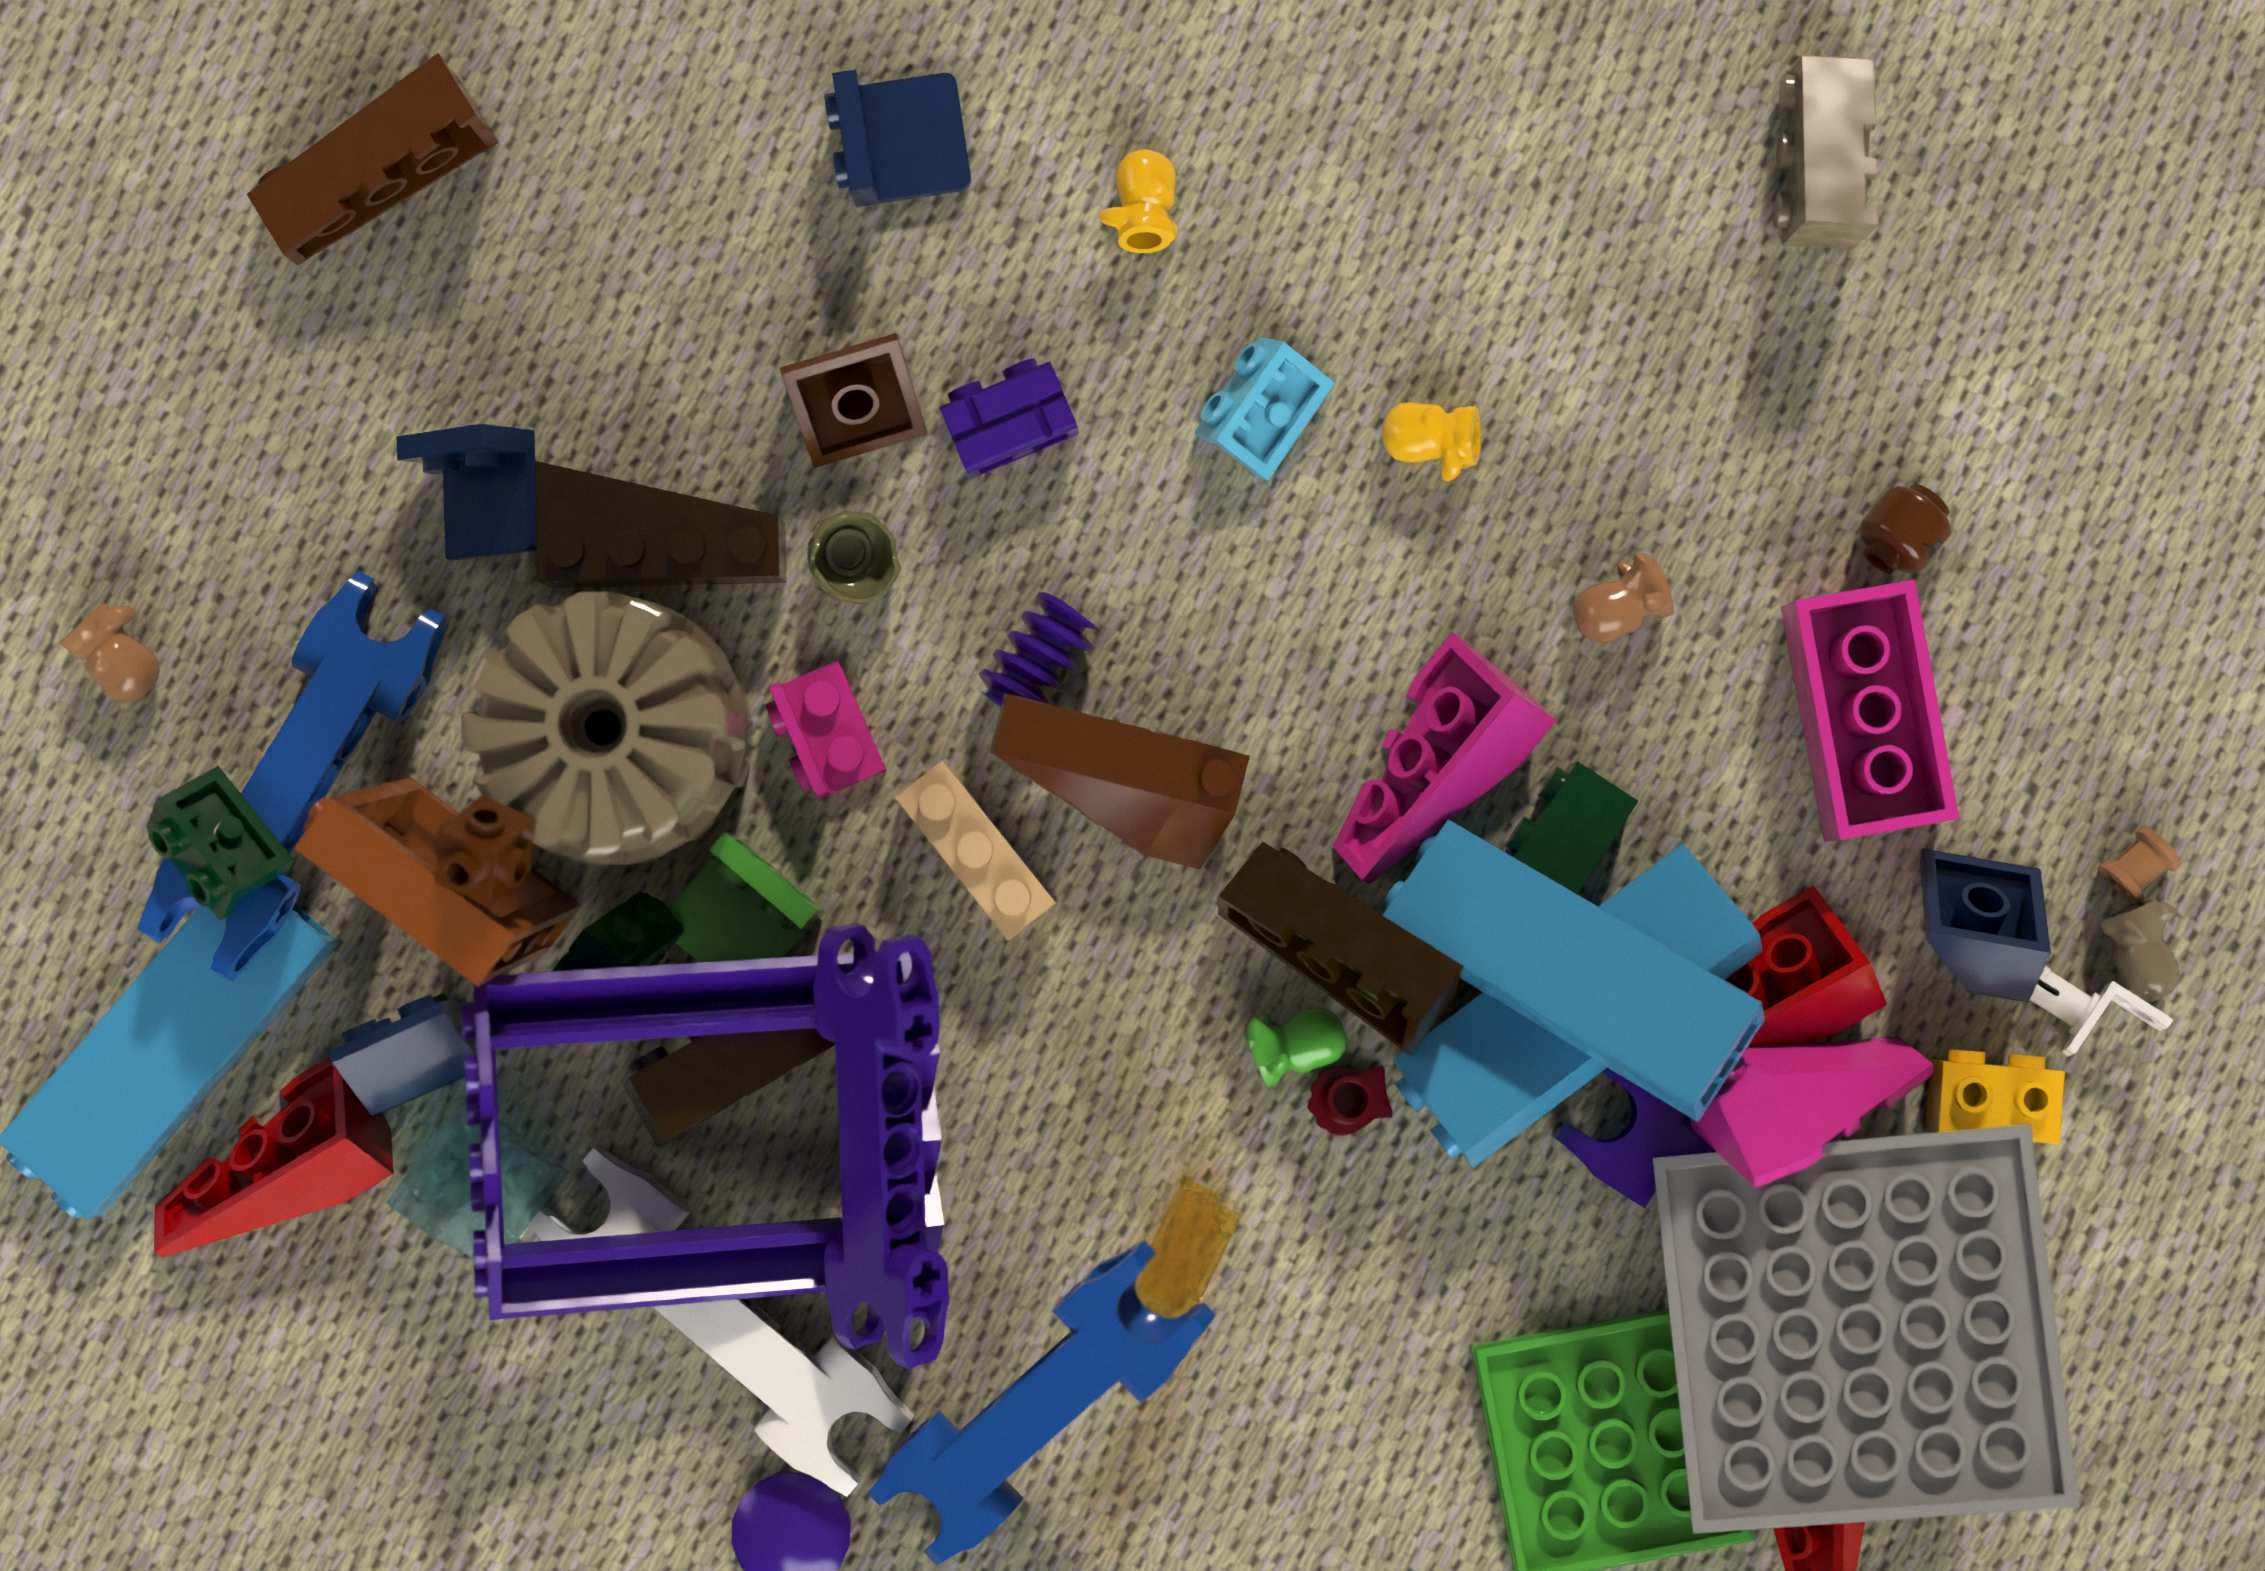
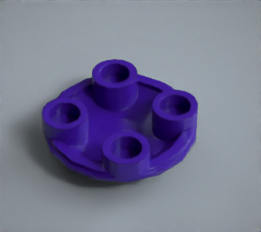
M780 1471L771 1477L758 1481L741 1498L732 1519V1547L739 1565L744 1571H837L841 1567L850 1546L851 1518L845 1509L842 1499L825 1483L805 1473Z

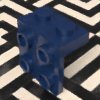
M856 69L832 73L835 92L824 94L826 113L830 130H841L844 150L833 152L835 173L839 189L849 187L856 207L961 192L969 188L971 172L956 79L952 74L938 73L861 85Z

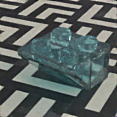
M465 1102L457 1106L386 1204L433 1239L474 1258L473 1230H484L483 1212L471 1213L469 1144L480 1143L479 1126L467 1127ZM499 1119L504 1243L512 1244L520 1240L530 1226L531 1220L543 1209L570 1171Z

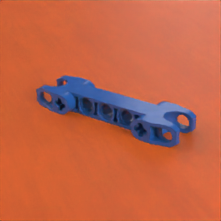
M359 570L328 603L317 611L297 644L292 657V667L312 678L241 792L242 796L289 854H291L305 831L302 827L309 819L307 812L318 800L327 795L376 712L397 723L403 722L411 713L430 682L436 654L448 628L445 616L429 608L426 613H423L418 618L413 628L404 637L394 642L383 643L370 639L363 632V623L367 608L378 587L374 583V578ZM164 859L157 870L153 889L137 928L143 935L159 944L172 933L177 923L186 913L198 907H204L192 897L186 885V878L171 859ZM282 874L238 899L232 914L225 917L226 931L222 942L213 956V963L210 969L215 971L217 975L233 982L246 969L253 958L276 937L296 903L301 889L300 883Z
M1145 1240L1138 1242L1115 1257L1101 1261L1056 1304L1052 1312L1070 1330L1064 1338L960 1431L939 1409L909 1435L908 1439L892 1455L880 1478L867 1492L878 1505H884L901 1492H914L923 1495L934 1504L940 1514L942 1522L941 1532L925 1549L924 1553L935 1564L942 1563L962 1551L977 1546L1018 1507L1024 1498L1006 1480L1013 1472L1116 1382L1119 1381L1139 1403L1148 1398L1171 1378L1182 1359L1189 1353L1192 1345L1215 1318L1216 1314L1204 1302L1201 1304L1197 1303L1188 1312L1179 1317L1172 1318L1155 1315L1143 1305L1137 1294L1136 1279L1138 1274L1146 1267V1264L1156 1255V1252Z

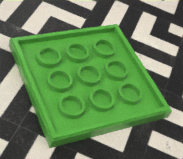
M1669 1307L1470 1345L1514 1571H1600L1755 1541L1753 1529L1693 1533Z

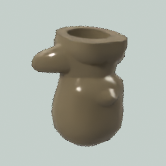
M2155 899L2140 902L2138 905H2132L2099 921L2101 930L2105 935L2112 937L2116 944L2110 963L2117 968L2124 988L2146 1002L2156 1001L2171 994L2177 987L2180 977L2177 960L2163 940L2165 925L2176 914V909L2166 902H2159Z

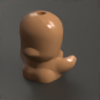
M1635 553L1633 565L1626 562L1618 564V570L1622 575L1621 579L1599 583L1581 592L1573 606L1574 619L1580 633L1590 641L1607 643L1639 629L1645 617L1654 615L1658 618H1666L1673 615L1675 611L1670 588L1656 560L1644 553Z
M103 602L59 643L71 651L76 659L87 660V672L113 700L122 702L138 700L157 682L160 673L159 662L146 646L123 630L122 626L133 620L136 616L135 610L129 606L111 608Z

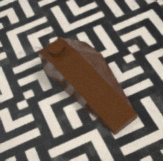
M1004 694L989 752L1046 791L1052 792L1079 810L1083 816L1095 824L1101 825L1125 841V844L1141 855L1196 869H1201L1235 816L1250 757L1249 755L1011 694Z

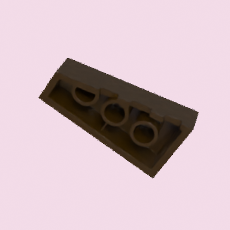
M535 461L537 581L548 588L787 583L786 527L778 515Z
M1262 841L1218 896L1219 916L1410 1056L1454 1001L1464 967L1462 964L1350 896L1339 886L1324 880L1308 870L1299 857L1285 848L1280 847L1276 850Z
M817 1028L688 1036L690 1043L669 1054L665 1045H661L633 1061L632 1064L637 1073L628 1077L623 1087L656 1146L659 1148L673 1140L676 1135L704 1122L736 1103V1101L744 1096L756 1092L782 1077L793 1068L801 1066L834 1047L835 1042L823 1038Z

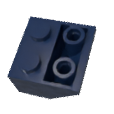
M445 993L432 997V994L399 1007L397 1011L400 1015V1020L392 1023L390 1017L378 1022L374 1019L341 1033L345 1044L327 1053L332 1064L371 1116L385 1113L465 1077L464 1056L476 1055L475 1039L463 1040L461 1002H467L466 999L448 1001Z

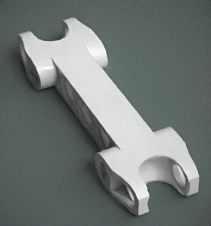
M598 1145L588 1153L582 1162L587 1166V1170L608 1191L611 1204L609 1215L604 1224L593 1232L576 1230L547 1207L540 1210L529 1224L542 1241L675 1231L691 1212L684 1202L651 1174L632 1167ZM741 1299L652 1306L770 1407L754 1426L755 1432L766 1445L794 1469L811 1475L845 1496L852 1492L862 1477L840 1459L834 1451L830 1438L833 1423L844 1414L864 1412L877 1418L889 1429L901 1434L914 1417L909 1408L886 1384L879 1370L858 1351L843 1346L835 1334H832L819 1351L814 1354L800 1341H797L794 1345L778 1331L781 1325L754 1302L749 1306Z

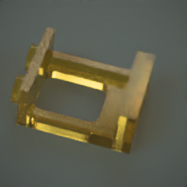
M1183 1176L1150 1245L1156 1252V1255L1146 1264V1267L1138 1274L1135 1286L1138 1297L1148 1310L1159 1316L1172 1318L1181 1316L1197 1303H1200L1242 1216L1238 1202Z

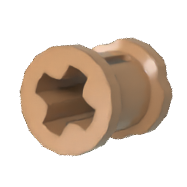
M2141 826L2135 832L2136 840L2112 862L2104 860L2098 866L2100 875L2125 901L2132 905H2138L2144 900L2143 891L2166 870L2175 871L2181 865L2178 854L2168 842L2146 826Z

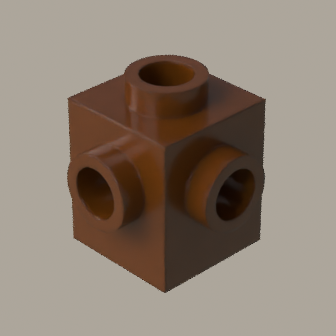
M480 796L454 819L446 820L437 831L433 842V853L437 855L434 883L458 892L470 900L479 901L491 906L511 887H518L531 870L537 818Z

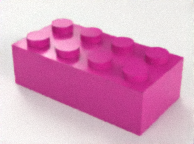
M1915 579L1795 600L1781 607L1824 842L1960 819Z

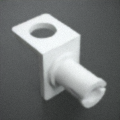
M2047 966L2044 967L2038 983L2055 995L2037 984L2030 998L2032 1002L2070 1026L2068 1032L2072 1035L2061 1050L2068 1057L2078 1051L2111 1000L2159 1031L2167 1029L2173 1022L2172 1018L2114 981L2106 984L2099 994L2095 992L2092 996H2089L2050 971L2051 969Z

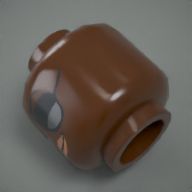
M1912 484L1909 488L1897 486L1888 489L1865 516L1860 525V535L1867 546L1864 550L1865 557L1873 566L1887 574H1892L1895 570L1905 573L1920 572L1947 541L1951 533V526L1947 518L1950 512L1947 505L1937 494L1919 484Z

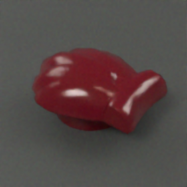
M1383 1066L1368 1071L1352 1067H1330L1321 1071L1317 1080L1311 1084L1312 1096L1308 1100L1307 1108L1316 1116L1317 1125L1320 1128L1326 1129L1333 1136H1344L1354 1133L1371 1123L1374 1119L1392 1118L1393 1112L1386 1092L1385 1070Z

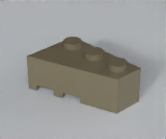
M1801 56L1792 68L1791 75H1783L1780 85L1779 108L1781 111H1789L1788 133H1781L1777 143L1776 166L1777 169L1786 170L1785 192H1778L1775 198L1773 210L1774 228L1783 229L1782 245L1854 249L1879 225V208L1866 207L1867 179L1875 180L1877 177V158H1869L1870 130H1874L1876 126L1874 60Z

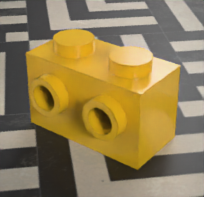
M1948 1049V1060L1930 1059L1933 1063L1934 1074L1929 1077L1925 1131L1937 1133L2030 1124L2033 1142L2060 1144L2065 1071L2046 1069V1057L2008 1054V1065L1985 1064L1986 1052Z

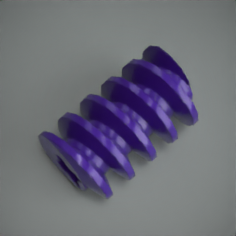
M1039 592L1036 600L1045 614L1040 615L1030 611L1023 613L1022 620L1028 627L1030 634L1014 630L1008 633L1007 637L1016 653L1013 654L996 649L993 657L1002 671L997 673L981 669L978 674L988 690L986 693L980 692L1000 708L1004 694H1011L1049 704L1040 689L1043 686L1062 690L1064 684L1055 672V669L1059 666L1076 671L1079 666L1069 650L1074 647L1090 652L1093 646L1084 634V630L1086 628L1096 631L1100 630L1061 599L1049 593Z

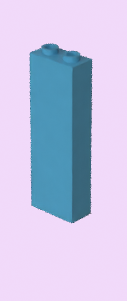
M1449 819L1438 834L1435 832L1430 837L1425 838L1416 855V867L1405 882L1398 881L1390 889L1383 902L1382 911L1384 912V917L1462 964L1464 967L1461 979L1697 1122L1765 1021L1762 1002Z
M1684 843L1598 906L1722 980H1726L1763 952L1760 934ZM1484 992L1430 1031L1411 1056L1404 1051L1393 1059V1062L1403 1078L1395 1083L1402 1096L1416 1113L1423 1107L1428 1109L1438 1122L1436 1126L1430 1129L1435 1139L1451 1159L1461 1153L1472 1168L1608 1068Z
M296 903L276 937L253 958L246 969L233 982L217 975L215 971L210 969L213 963V956L222 942L226 931V918L219 920L209 907H198L0 1134V1144L9 1151L6 1155L8 1162L23 1175L32 1179L39 1177L54 1191L51 1195L52 1200L67 1214L75 1218L83 1216L86 1220L104 1215L341 943Z

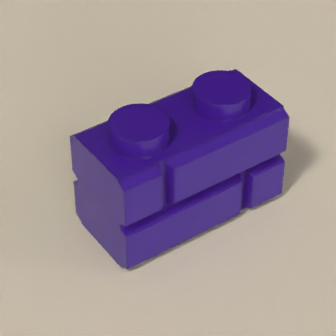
M1035 358L1027 359L1006 368L1002 372L1005 380L983 389L980 381L963 385L947 394L950 403L939 408L969 480L1079 435L1078 426L1050 361L1038 366Z

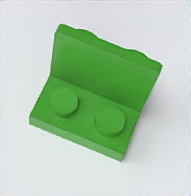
M725 831L709 849L714 855L669 906L672 916L682 924L681 926L684 930L676 943L699 963L784 958L824 910L737 835Z

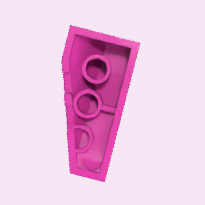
M1453 632L1450 633L1414 678L1406 697L1418 702L1417 707L1404 733L1389 729L1381 746L1390 750L1387 769L1381 780L1371 779L1363 783L1333 845L1336 852L1360 879L1368 884H1371L1423 843L1425 838L1430 837L1442 828L1448 819L1452 820L1518 768L1557 721L1522 686Z

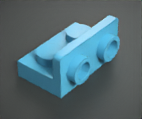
M1260 337L1257 342L1250 343L1239 354L1234 364L1236 372L1224 390L1216 392L1206 402L1200 414L1202 422L1195 430V434L1206 442L1216 444L1255 476L1268 481L1335 382L1284 341Z

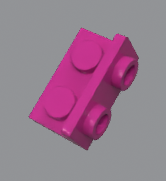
M839 660L787 683L778 682L769 686L774 700L766 703L765 706L778 736L781 737L788 733L798 755L790 758L789 762L803 792L812 788L816 797L822 799L887 770Z

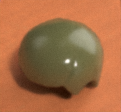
M843 511L822 520L808 543L807 560L810 573L815 583L837 601L865 604L885 596L898 578L901 570L897 558L894 535L886 525L881 524L877 518L869 513ZM864 549V555L860 563L852 568H846Z

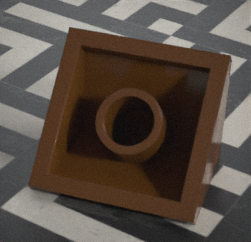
M896 333L780 367L786 390L814 468L928 434L903 349Z

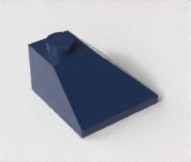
M1922 849L1920 872L1926 941L1969 993L2029 1003L2051 954L2041 869Z

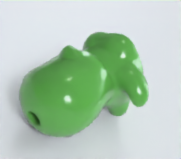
M1321 1007L1310 1008L1300 1012L1281 1025L1272 1024L1270 1015L1263 1012L1259 1018L1254 1017L1250 1021L1247 1030L1243 1033L1267 1088L1275 1085L1281 1076L1291 1069L1298 1073H1306L1334 1063L1344 1053L1347 1042L1346 1033L1340 1019L1329 1009Z

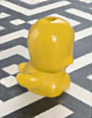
M1141 149L1127 154L1118 164L1115 178L1121 207L1106 208L1098 216L1105 225L1116 227L1118 245L1124 250L1134 253L1157 252L1167 247L1178 236V226L1168 215L1175 200L1177 182L1175 168L1165 155L1153 150Z
M1416 402L1400 403L1389 411L1383 421V445L1391 457L1396 461L1404 463H1419L1442 459V479L1444 481H1451L1458 476L1461 469H1468L1471 466H1476L1481 450V420L1478 408L1474 406H1459L1452 413H1446L1439 405Z

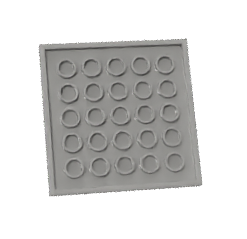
M2030 1124L1827 1142L1822 1146L1823 1157L1811 1166L1757 1188H1754L1717 1152L1653 1158L1693 1533L2079 1507Z

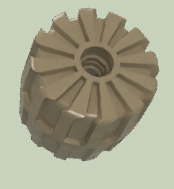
M580 592L565 599L564 605L552 607L537 604L518 615L507 629V635L511 642L499 652L485 648L472 671L471 677L472 688L481 693L480 702L476 711L461 713V738L468 752L479 754L483 774L473 781L481 795L537 818L534 843L554 854L593 865H632L652 861L665 856L666 853L691 840L702 838L720 822L718 813L734 788H743L750 768V764L746 761L747 728L753 725L749 700L743 692L730 666L731 663L722 649L703 629L676 611L663 605L617 593ZM614 712L621 721V733L614 743L601 746L593 735L594 723L600 715Z

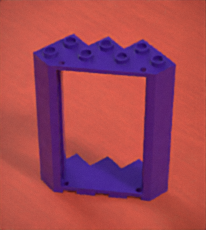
M907 951L900 956L896 965L898 985L904 983L911 972L912 962ZM854 953L838 954V965L844 974L852 972ZM818 955L495 975L490 981L480 986H476L473 983V1001L461 1002L463 1040L475 1039L476 1048L475 1056H464L467 1127L479 1126L480 1143L469 1144L471 1213L483 1212L484 1230H473L475 1297H488L489 1320L826 1292L825 1249L833 1234L843 1228L842 1217L505 1244L495 1049L816 1028L813 988ZM938 1042L931 1054L920 1061L927 1249L937 1253L944 1228L936 1175L942 1143L934 1091V1082L940 1057Z

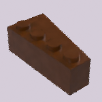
M437 53L288 164L276 167L265 173L259 179L258 186L248 192L247 196L283 255L298 266L498 144L499 141L464 84L439 53Z

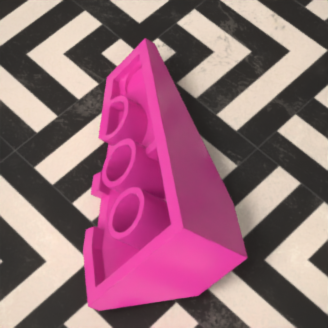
M1899 1036L1747 1047L1700 1120L1697 1122L1690 1118L1691 1128L1754 1188H1757L1811 1166L1823 1157L1822 1146L1839 1134L1846 1138L1850 1137L1861 1128L1860 1118L1873 1108H1889L1934 1074L1933 1063Z

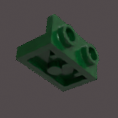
M219 766L159 797L155 802L146 825L149 840L156 852L164 859H171L186 878L187 888L195 901L201 906H208L219 920L232 914L238 899L287 872L294 860Z

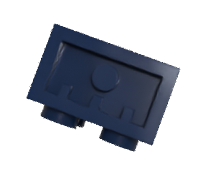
M475 424L396 436L398 461L422 463L423 473L443 474L445 556L447 559L463 560L537 550L534 430Z

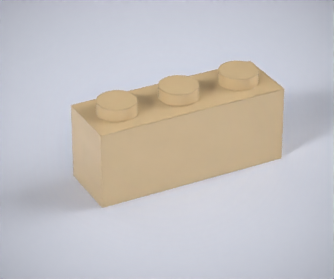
M943 760L895 797L1007 940L1013 939L1057 904Z

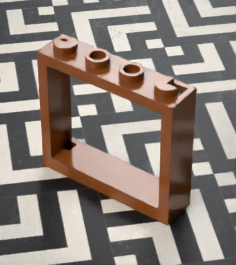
M412 777L389 783L384 782L381 785L369 788L364 787L361 790L349 793L344 792L329 799L323 797L318 800L307 812L309 819L302 827L306 832L294 849L476 986L490 981L495 975H502L546 954L582 906V904L532 867L518 887H511L491 906L479 901L470 900L458 892L434 883L437 855L433 853L435 836L440 826L446 820H452L460 813Z

